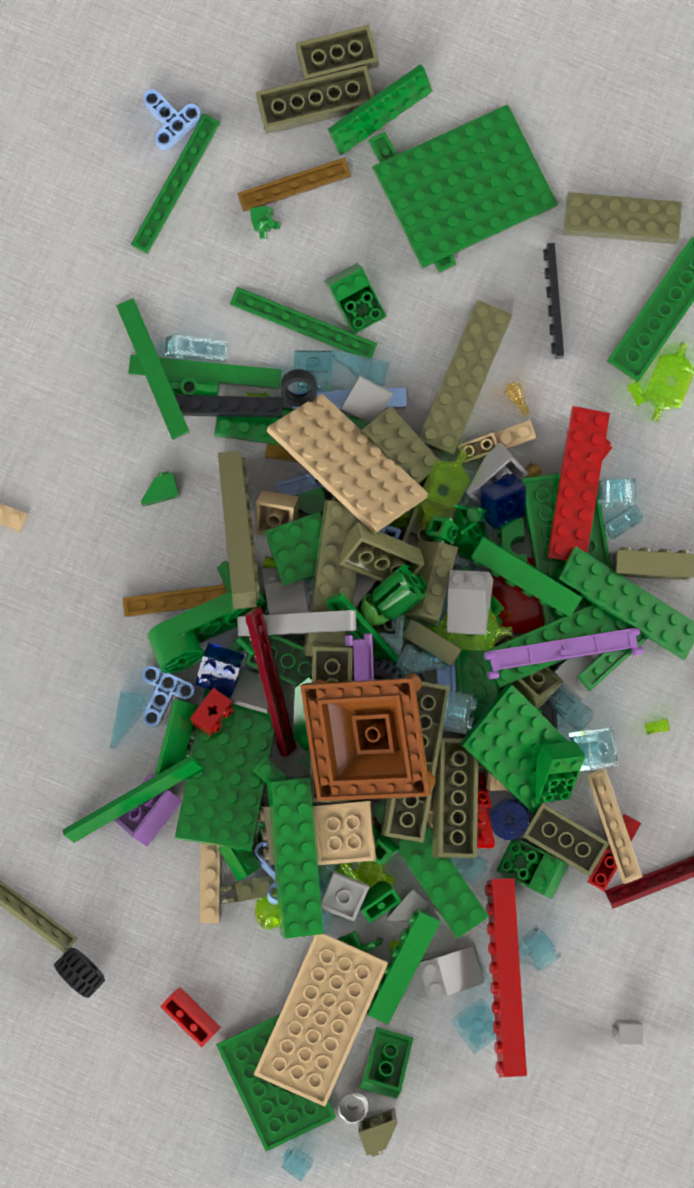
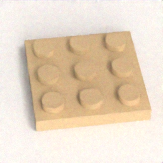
M371 801L312 806L317 865L376 860Z

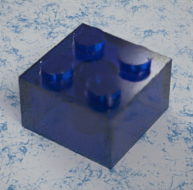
M514 474L481 487V508L487 510L484 520L493 529L526 515V485Z
M208 642L202 656L195 685L209 690L214 688L223 695L231 697L237 684L245 655Z

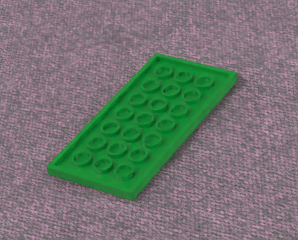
M560 473L520 479L534 567L557 580L566 561L547 558ZM597 491L587 554L612 569L599 491ZM582 597L574 612L586 608L593 603ZM541 604L544 625L563 618L554 612V607L550 605L545 607Z
M205 689L203 701L211 692V690ZM220 692L227 698L231 699V693ZM233 704L234 710L228 718H224L221 722L222 726L217 733H213L210 737L199 728L196 730L191 755L201 763L203 769L186 779L175 839L252 852L265 782L251 769L264 756L270 760L275 731L273 730V723L269 712L264 713Z

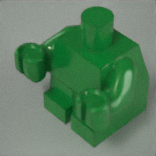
M269 206L250 208L251 221L254 230L259 233L260 239H267V232H271V228L280 229V222L272 219L274 214L273 208Z

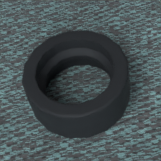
M295 369L283 376L281 380V396L285 402L292 406L300 407L307 402L314 401L317 395V381L313 374L303 369ZM293 382H304L310 386V390L304 394H295L288 390V385Z

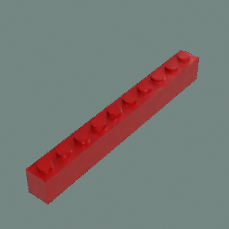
M491 879L486 881L484 892L488 901L486 912L489 915L487 933L490 935V943L488 944V952L491 954L489 971L492 974L493 981L491 982L490 989L494 998L492 1012L495 1014V1022H493V1032L496 1034L494 1051L497 1054L495 1070L498 1078L527 1076L515 881L514 879Z

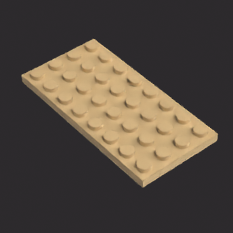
M322 393L316 396L313 402L305 403L268 426L267 432L373 534L415 507L428 496V493L400 466H396L392 460L386 457L381 452V449L368 440V437L362 434L361 430Z
M327 934L315 935L254 1075L325 1107L388 962Z

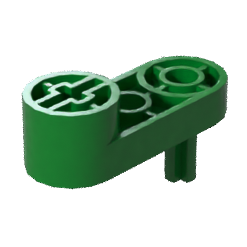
M224 561L217 567L227 590L226 594L159 623L147 634V639L163 673H177L194 666L204 656L200 643L238 627L237 617L245 616L254 608L233 609L229 562ZM259 587L260 600H256L257 607H261L262 613H264L267 609V602Z

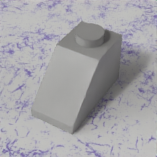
M411 889L401 900L402 902L389 914L387 919L389 921L408 920L411 912H415L417 907L429 912L428 906L430 903L415 890Z

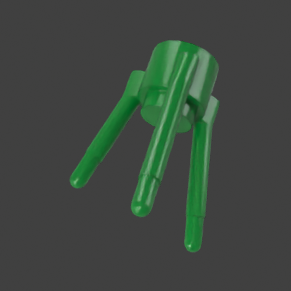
M453 504L454 508L466 510L467 518L471 521L469 525L460 531L461 534L476 526L477 522L482 521L487 512L486 509L481 507Z

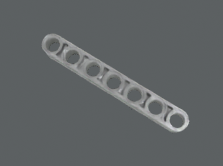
M355 610L263 615L268 635L356 631ZM245 616L237 617L238 636H250Z

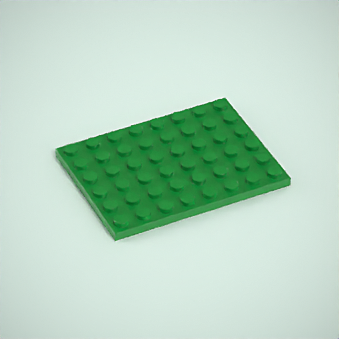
M508 104L372 166L422 269L558 205Z

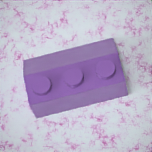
M148 774V776L144 779L142 783L153 778V776ZM167 789L114 821L133 838L148 846L177 809L182 799L170 789Z

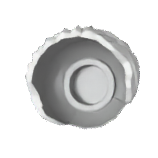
M359 1093L344 1096L338 1109L340 1117L351 1124L362 1121L368 1113L366 1097Z

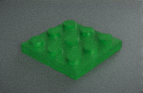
M319 512L264 530L282 586L314 576L322 523Z

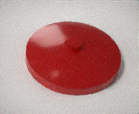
M527 557V562L534 566L533 558ZM492 575L493 585L491 594L505 608L498 614L503 620L501 624L505 629L514 633L526 634L544 626L541 604L538 602L539 598L534 595L532 597L525 595L521 592V587L517 585L512 587L505 582L504 577L501 575L499 577Z

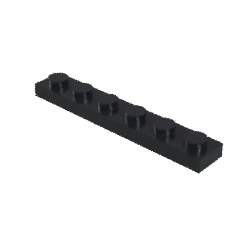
M547 243L546 249H543V260H547V268H544L545 279L549 281V286L546 287V297L550 298V305L547 306L548 317H552V324H549L550 336L553 335L554 343H551V354H555V359H563L564 346L555 243Z
M175 395L183 416L282 418V397Z

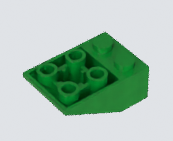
M358 263L325 280L335 303L353 334L387 317L363 267Z
M576 741L542 744L536 760V804L570 799L586 757Z
M513 836L496 871L552 899L569 864Z

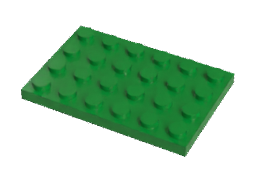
M508 683L460 744L530 813L535 814L541 803L536 804L535 802L536 760L542 744L568 742V740L512 684Z
M280 1014L216 1044L265 1151H269L336 1118L329 1100L324 1107L254 1075Z

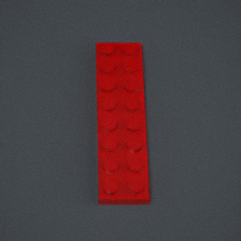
M577 406L571 407L547 558L567 561L574 547H578L586 553L588 552L610 413Z

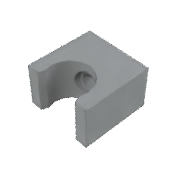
M591 655L566 659L554 671L563 681L560 687L576 704L587 695L586 691L579 686L576 676L595 660Z

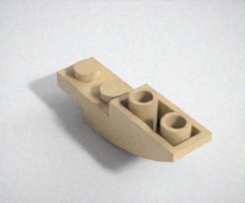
M528 420L457 446L465 464L485 458L499 443H502L509 450L520 446V444L537 439V435L532 421Z

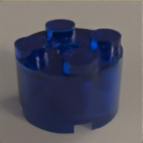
M515 799L499 801L493 807L490 815L492 830L498 837L504 840H514L521 837L529 826L528 810ZM507 815L514 817L512 823L506 822Z

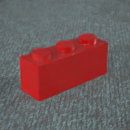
M181 987L176 989L160 1006L201 1048L221 1028Z

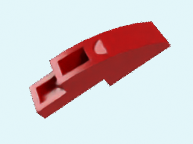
M478 773L477 848L492 849L495 846V840L488 811L492 806L488 789H486L485 773Z
M624 813L622 817L630 841H632L641 822ZM610 844L587 881L602 891L606 890L618 868Z

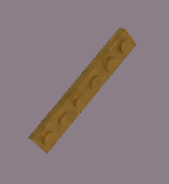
M344 157L239 192L237 195L243 212H246L253 207H261L349 178L351 174Z
M223 584L122 598L125 617L192 609L226 594L227 590Z

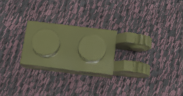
M269 875L221 887L220 892L236 889L237 893L236 897L223 899V904L265 897L274 880ZM273 890L271 894H276V890Z

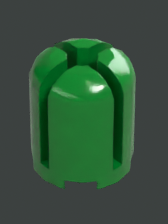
M401 565L379 584L372 593V600L374 605L377 606V610L388 619H400L428 595L425 592V589L428 588L420 574L415 576L408 570L410 567L408 565Z

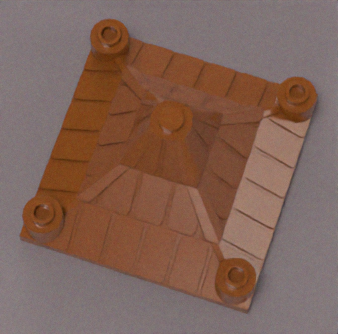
M407 674L403 678L329 683L318 679L311 683L300 685L318 801L425 797L432 794L431 789L435 785V777L431 772L427 771L416 693L420 690L422 682L417 675Z

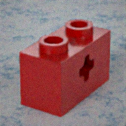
M213 688L191 716V723L211 737L213 733H217L220 730L221 722L224 718H228L234 710L232 700Z

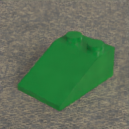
M376 1027L359 1089L397 1099L401 1093L413 1038Z

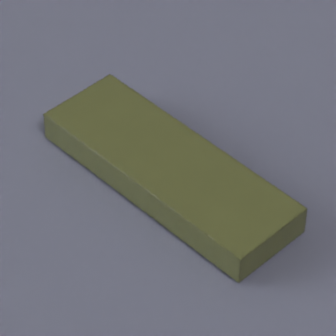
M411 619L402 635L451 666L454 665L462 651V648L414 619Z

